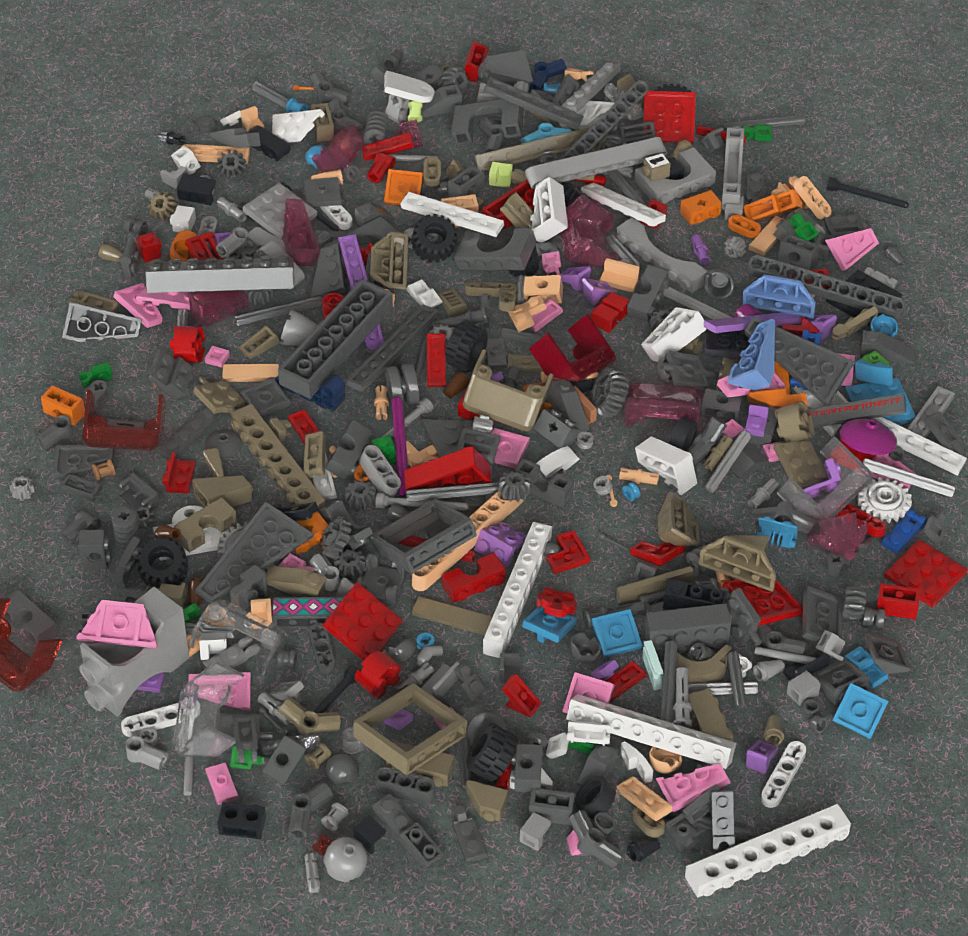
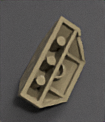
M390 232L371 247L370 277L386 287L406 290L408 234Z
M670 491L657 517L658 536L662 541L670 542L673 545L698 546L700 544L699 525L693 513L688 509L686 500Z
M724 536L700 550L698 565L773 592L777 575L763 549L729 536Z

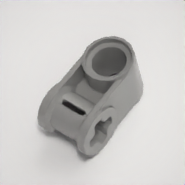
M390 94L385 111L388 118L401 124L400 122L407 118L408 103L411 100Z

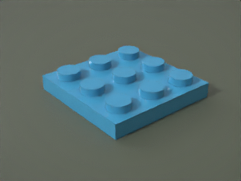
M894 378L892 385L864 383L845 386L844 391L849 402L904 393L906 413L885 416L883 418L900 425L912 423L916 417L899 378Z

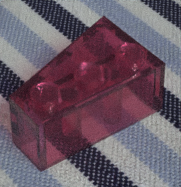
M355 125L340 130L329 141L330 145L327 148H321L322 153L314 155L312 160L320 173L333 171L340 167L346 168L352 164L351 161L356 157L357 152L361 150L364 140Z
M243 290L188 292L191 318L198 326L210 327L249 308L248 296Z

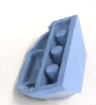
M764 274L744 289L742 305L750 304L754 308L814 318L816 302L801 281Z

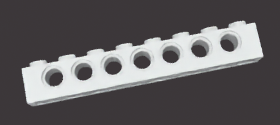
M537 522L532 523L484 636L483 654L500 658V653H505L544 560L547 542H551L552 526Z
M579 694L571 699L566 718L573 722L611 725L610 733L712 765L721 764L725 769L732 763L736 747L735 742Z
M836 804L686 866L685 878L697 898L703 895L709 896L719 888H729L736 881L741 879L748 880L755 873L760 871L767 872L779 863L786 864L796 856H805L815 848L822 849L832 841L845 839L849 835L851 823L840 806Z

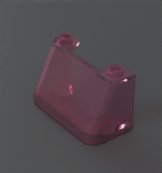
M581 195L566 208L568 228L560 232L563 256L571 264L604 269L606 258L620 261L618 254L615 252L609 254L606 249L604 234L613 227V215L592 200Z
M632 383L629 385L625 402L624 427H633L636 421L643 423V416L667 419L686 417L697 422L696 433H699L702 392L699 389L645 383Z

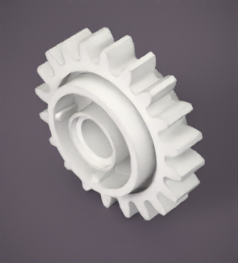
M879 477L878 482L873 478L870 483L865 482L864 487H860L857 499L858 506H861L860 510L866 511V513L879 518L881 521L886 519L890 523L891 519L898 522L899 517H905V513L907 514L911 508L912 495L908 494V488L903 489V483L896 485L897 480L890 482L889 477H887L883 481Z

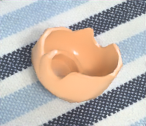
M654 746L649 751L651 766L658 773H672L681 766L682 756L680 754L660 748L656 749Z

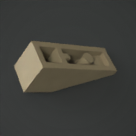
M270 566L266 572L267 585L295 597H321L325 589L327 577L309 569Z

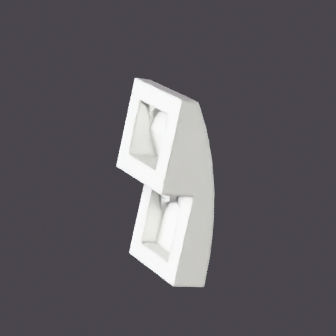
M423 279L407 286L408 293L421 306L426 305L434 308L443 302L433 288L429 289Z
M566 446L550 453L536 464L540 465V472L548 479L561 469L567 470L580 459Z
M622 742L620 754L628 770L637 768L644 784L652 782L653 769L648 761L632 745Z

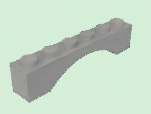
M727 127L722 210H725L726 203L740 204L744 128Z
M633 217L617 227V238L622 244L629 247L633 253L640 255L645 262H649L657 268L667 270L668 278L680 284L684 290L687 289L693 293L705 285L707 270L696 262L679 260L658 250L648 239L645 226Z

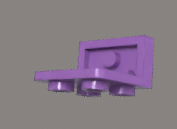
M833 458L825 460L824 468L829 480L803 489L802 496H807L808 499L819 496V493L823 490H826V493L836 490L841 481L839 463L834 462Z
M500 522L481 529L474 550L484 556L495 553L506 568L511 563L515 549L523 547L526 534L513 530L507 523Z

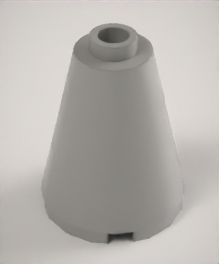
M291 309L289 313L291 317L290 320H286L280 344L299 347L318 327V324L296 310Z

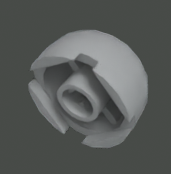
M341 837L334 840L326 849L323 862L327 868V873L332 878L341 882H349L363 874L366 869L368 856L365 847L358 840L350 837Z

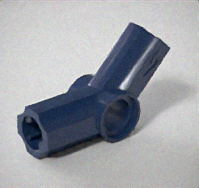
M563 59L550 63H536L532 74L533 82L530 84L529 91L531 92L532 89L542 91L543 83L547 82L548 78L565 73L567 67Z

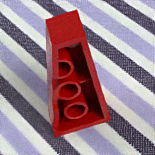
M528 179L483 208L482 214L503 220L504 226L501 230L514 226L500 208L503 207L504 203L515 192L534 212L533 200L535 189L531 188Z
M473 446L465 447L462 450L404 470L406 490L492 482L490 464Z

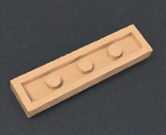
M183 144L181 146L185 145L190 149L199 162H218V158H223L221 153L226 155L227 150H230L231 153L234 150H237L238 154L242 153L243 159H246L245 164H248L250 147L238 148Z

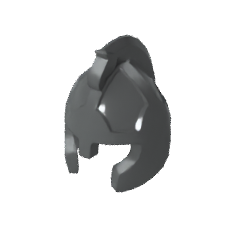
M714 268L706 274L704 288L712 298H727L735 291L733 276L723 268Z

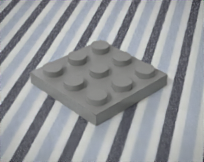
M281 183L276 184L243 206L244 213L281 240L317 216V211Z

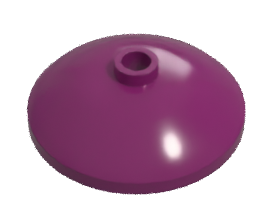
M854 419L843 424L840 430V437L843 442L862 453L884 455L894 451L897 445V438L893 431L881 422L873 419Z

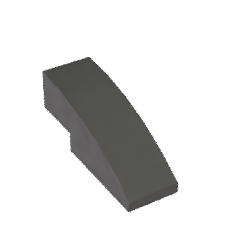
M235 128L210 133L212 138L231 147L261 146L259 132L246 133V128Z

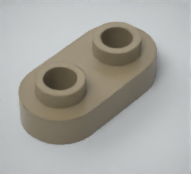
M428 157L424 160L423 182L427 186H437L441 181V161L436 157Z
M638 807L633 810V822L646 835L656 838L664 834L665 822L662 818L655 821Z

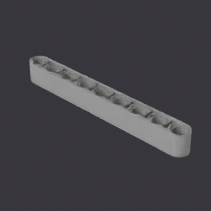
M654 137L532 166L525 171V175L531 188L535 189L538 183L548 177L561 183L644 163V158L660 153L666 156L667 151L661 137Z

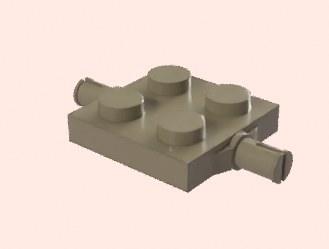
M203 376L198 380L201 385L194 387L193 393L214 414L225 412L230 413L232 416L231 412L245 406L246 401L225 380L211 383Z

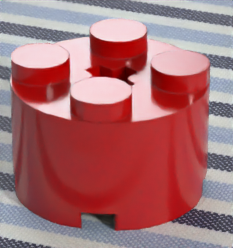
M174 327V339L170 340V349L174 351V359L181 357L187 363L202 362L205 348H202V342H205V333L202 327Z
M382 649L381 652L376 650L362 662L363 669L361 672L357 670L354 677L355 681L366 691L380 699L385 695L388 686L394 687L400 681L401 677L398 675L401 665Z

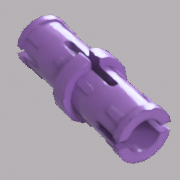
M693 235L690 239L694 247L693 251L698 256L701 265H708L711 262V258L707 253L708 248L703 243L700 235Z

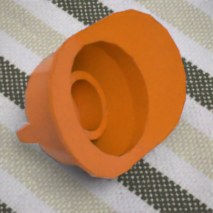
M189 230L180 231L171 244L170 259H180V261L191 259L192 256L185 245V241L198 235Z

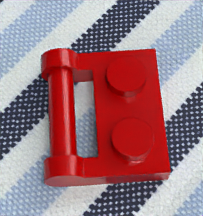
M213 232L186 239L185 245L192 258H197L199 261L214 258L206 244L208 242L217 260H224V258L218 255L216 250L218 244L214 239L215 235Z

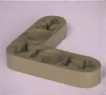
M471 281L465 283V294L469 296L488 294V297L489 295L499 297V309L501 311H513L516 304L517 286L513 283Z

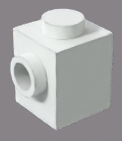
M185 145L171 155L177 167L183 166L187 168L190 175L201 167L193 152Z
M177 206L175 213L170 217L173 231L179 233L183 230H192L196 221L195 208Z

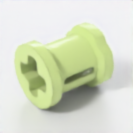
M410 101L408 103L409 116L407 120L415 123L421 122L423 120L421 116L422 102Z

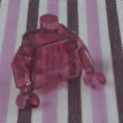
M854 512L819 521V533L815 532L813 536L808 535L807 538L810 546L820 545L826 550H830L832 555L843 554L845 559L850 560L856 556L855 551L860 549V542L864 541L868 527L866 521L864 523H857L856 513Z

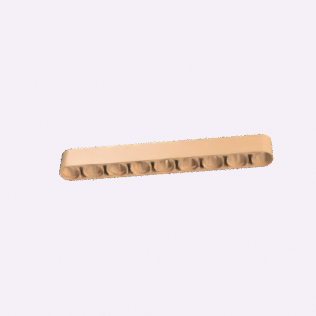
M499 491L469 517L472 519L477 536L412 574V587L417 591L428 589L476 545L481 529L502 522L524 500L520 499L519 503L516 500L510 502L509 499H503V496L499 495Z

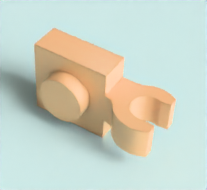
M567 68L564 77L569 74L576 81L582 78L587 82L589 80L587 75H593L594 71Z

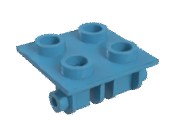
M759 517V531L761 532H757V535H769L770 542L771 535L773 534L771 545H773L776 535H779L777 540L778 547L783 536L780 547L787 549L795 548L796 541L793 539H798V528L795 524L788 521L783 523L777 522L771 517Z

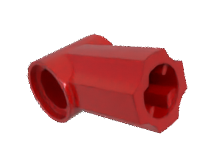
M377 153L374 164L367 173V179L376 184L381 182L388 170L394 168L396 163L395 157Z

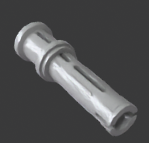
M680 667L675 671L676 703L673 706V711L675 712L673 724L691 728L690 712L692 711V705L689 703V670L685 667Z

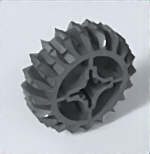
M607 367L595 379L590 400L597 408L598 416L612 418L624 406V401L628 394L629 384L627 383L629 379L627 374L621 371V369Z

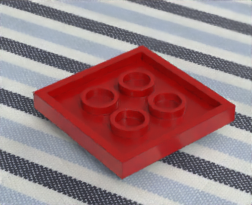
M648 91L644 97L643 123L653 121L655 124L656 137H661L664 143H679L686 140L694 144L696 92ZM650 127L643 128V130L651 129Z
M919 539L884 573V577L897 586L920 589L919 600L933 608L967 574L968 569Z
M739 579L723 583L722 589L727 587L731 594L733 590L741 588L761 618L758 626L803 615V606L777 579L773 592Z
M356 582L322 626L364 661L372 652L380 651L403 620L359 582Z

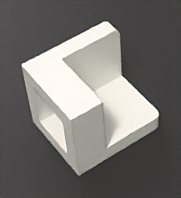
M201 633L199 640L201 660H209L210 654L220 653L227 649L226 633Z

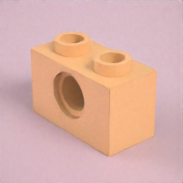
M561 275L525 277V301L527 302L530 298L540 295L544 303L549 299H552L555 303H562L563 283Z

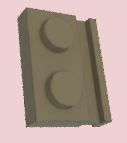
M515 192L500 210L516 228H531L532 221L530 217L534 212Z

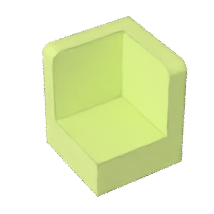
M492 162L489 172V185L509 188L513 174V165Z

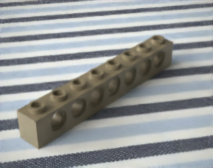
M252 404L231 412V426L233 430L239 432L242 442L248 444L251 454L258 457L260 466L267 469L269 478L276 481L278 490L285 493L289 504L298 505L316 502L318 507L316 512H319V509L326 506L325 499Z

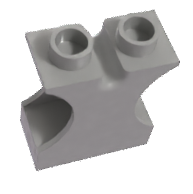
M155 587L147 591L135 603L145 606L158 645L157 649L99 642L80 644L83 664L79 667V670L87 681L88 686L84 696L88 703L97 711H101L106 707L118 717L130 696L143 682L158 673H171L189 659L183 608Z

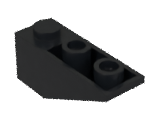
M669 578L664 593L663 609L675 610L725 604L728 591Z

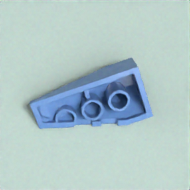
M773 318L757 325L748 340L750 345L746 350H742L740 354L741 360L731 368L727 381L729 384L755 391L766 388L771 384L774 374L775 320Z

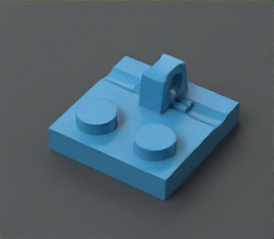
M540 605V609L537 607L523 620L522 627L537 633V641L544 643L547 638L558 643L576 625L577 618L569 614L566 617L551 616L544 612L545 608Z
M631 609L592 618L591 622L597 641L601 645L603 658L642 649L643 645Z
M850 683L832 721L871 739L889 701Z

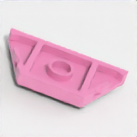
M102 600L97 606L96 612L88 619L82 632H79L77 635V640L158 648L145 606L137 603Z

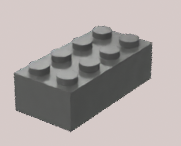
M718 604L646 613L645 641L652 640L658 657L664 655L665 643L671 640L677 643V652L679 654L688 652L695 643H701L705 647L720 650L726 644L729 646L731 620L727 605Z

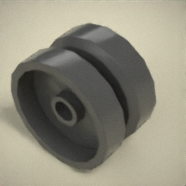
M403 364L400 368V373L396 366L385 367L386 386L391 406L392 399L400 397L403 403L405 398L408 405L417 404L419 402V390L413 364Z

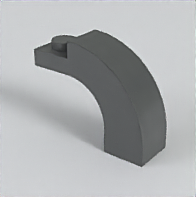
M342 500L334 501L319 509L321 516L328 525L330 522L333 523L334 518L338 516H343L350 520V523H352L350 528L352 530L348 534L350 540L344 546L345 548L353 550L369 542L367 537L373 534L371 528L359 527L349 516Z

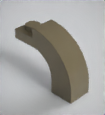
M726 644L712 658L700 662L686 659L677 652L676 669L685 667L689 670L688 683L718 682L725 677V671L729 665L728 653L732 652L733 648Z

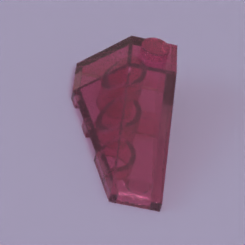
M286 199L283 242L287 253L291 258H294L297 266H314L320 255V249L303 200Z

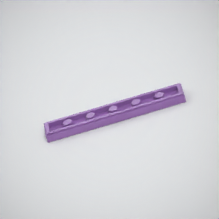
M780 312L705 320L704 327L714 333L745 330L753 316L763 321L773 318L775 326L799 324L802 317Z

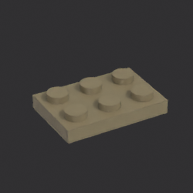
M809 439L775 444L773 449L796 492H802L805 488L829 480L825 468Z

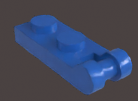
M911 508L906 516L882 540L881 545L898 554L926 525L928 518L924 515H918L917 511Z

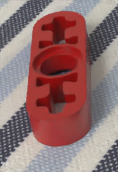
M842 502L837 504L835 511L837 518L871 536L883 537L885 535L887 527L885 522L849 503Z

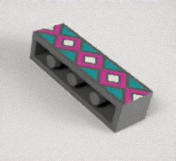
M345 596L273 598V627L309 628L314 623L323 624Z

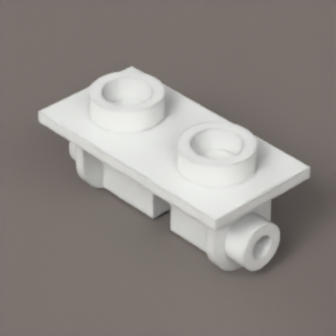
M569 721L567 740L571 741V743L573 741L590 742L605 746V744L610 742L611 725Z

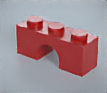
M495 553L477 560L478 574L466 575L460 568L442 575V587L453 603L463 601L475 593H482L487 588L494 585L498 586L506 580V569Z

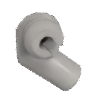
M442 646L423 647L417 656V665L421 667L425 662L428 663L432 656H442Z

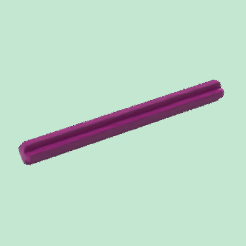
M400 397L392 399L397 476L401 481L399 495L401 498H405L407 490L405 489L404 470L408 469L403 401Z

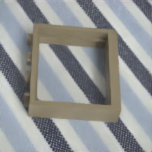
M413 683L393 697L388 698L382 704L372 708L371 711L363 716L358 717L354 721L353 737L405 775H409L466 737L467 720ZM414 703L446 727L406 753L373 728L406 706Z

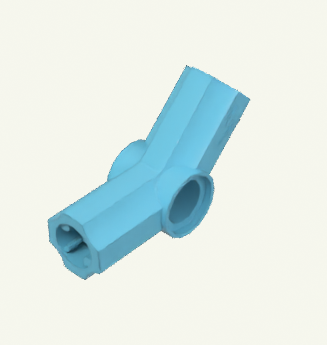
M542 123L537 131L521 138V143L571 132L572 129L555 128L550 123Z

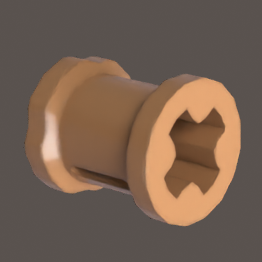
M111 459L99 465L92 464L93 474L97 481L108 475H116Z

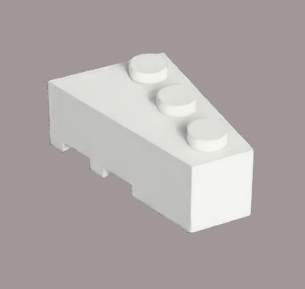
M548 177L536 185L533 200L535 209L534 214L530 217L532 221L531 228L533 229L536 241L539 243L545 242L568 228L563 185Z
M676 307L641 345L650 359L658 362L659 359L666 357L669 351L678 352L706 330L704 327L705 320L699 311Z
M652 436L635 447L638 462L650 472L659 473L666 479L664 482L667 485L672 484L678 488L677 492L680 495H683L697 484L693 457L689 452Z

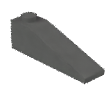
M70 302L62 338L77 342H86V339H97L99 341L109 337H114L115 339L134 338L139 335L142 319Z

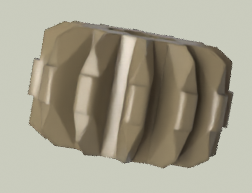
M159 191L158 195L153 193L154 198L148 199L151 203L147 205V208L150 210L149 214L154 216L156 220L161 219L165 221L166 217L170 219L171 214L175 213L174 208L178 206L175 202V197L171 196L169 192Z

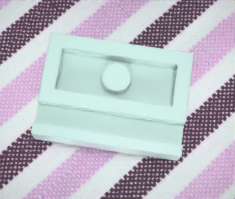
M652 640L644 641L643 661L654 690L662 689L663 669Z

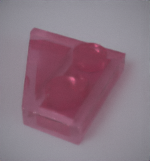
M417 119L400 123L395 136L411 132L414 147L399 152L423 146Z

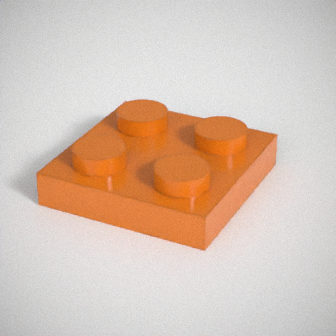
M389 169L384 204L401 206V202L408 192L421 195L423 173Z

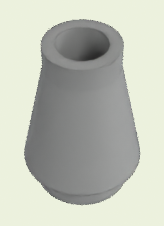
M781 659L762 661L753 667V673L758 681H767L783 671L785 665Z

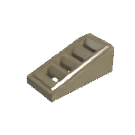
M454 288L437 293L443 301L442 305L449 318L460 316L467 312L466 303Z
M266 325L238 348L250 360L277 345L280 341L278 336ZM248 347L252 350L251 353L246 350Z
M219 449L204 450V461L213 477H224Z

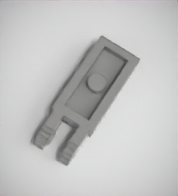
M247 636L240 639L238 644L235 643L212 656L209 660H205L202 662V665L208 673H226L257 654L261 648L258 644L250 646L253 643V638Z

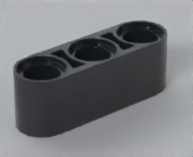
M259 125L246 132H259L261 146L253 148L259 152H264V155L275 159L276 162L290 152V147L284 140Z

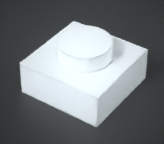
M239 110L221 119L222 125L229 124V126L238 123L241 112Z
M565 732L549 738L545 754L548 758L554 759L566 754L569 741Z

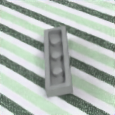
M938 386L910 424L908 430L926 438L931 430L923 420L937 412H941L943 415L954 399L955 393Z

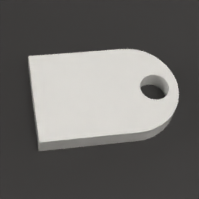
M386 70L384 92L422 103L432 101L435 91L429 84Z

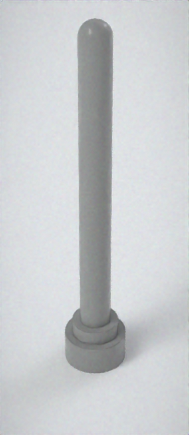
M423 398L420 400L416 409L404 418L405 427L421 414H428L433 410V404L429 399ZM394 427L383 436L390 435L392 439L394 437Z
M377 493L376 508L385 509V507H389L392 504L421 507L432 500L408 502L406 498H392L386 495V493ZM441 501L455 510L465 511L469 508L467 503Z

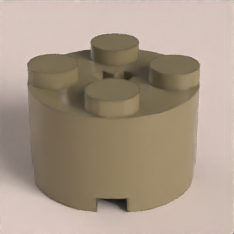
M803 401L775 410V416L779 424L777 433L780 438L784 437L786 442L806 440L812 438L811 435L814 434L813 419L811 415H807L806 410L809 409Z

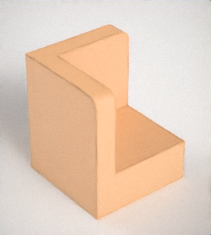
M256 106L241 111L242 126L246 128V131H249L256 125L264 128L263 123L258 118Z
M271 599L251 600L253 630L273 628Z

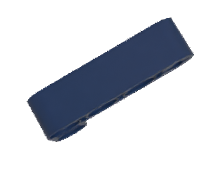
M334 374L329 377L311 399L301 394L299 395L333 412L345 400V384L338 375ZM279 375L275 378V381L277 382L278 385H279ZM279 385L281 388H283V389H285V390H287V391H289V392H291V393H293V394H296V392H294V391H292V390H290V389H288V388H286V387H284V386H282V385Z

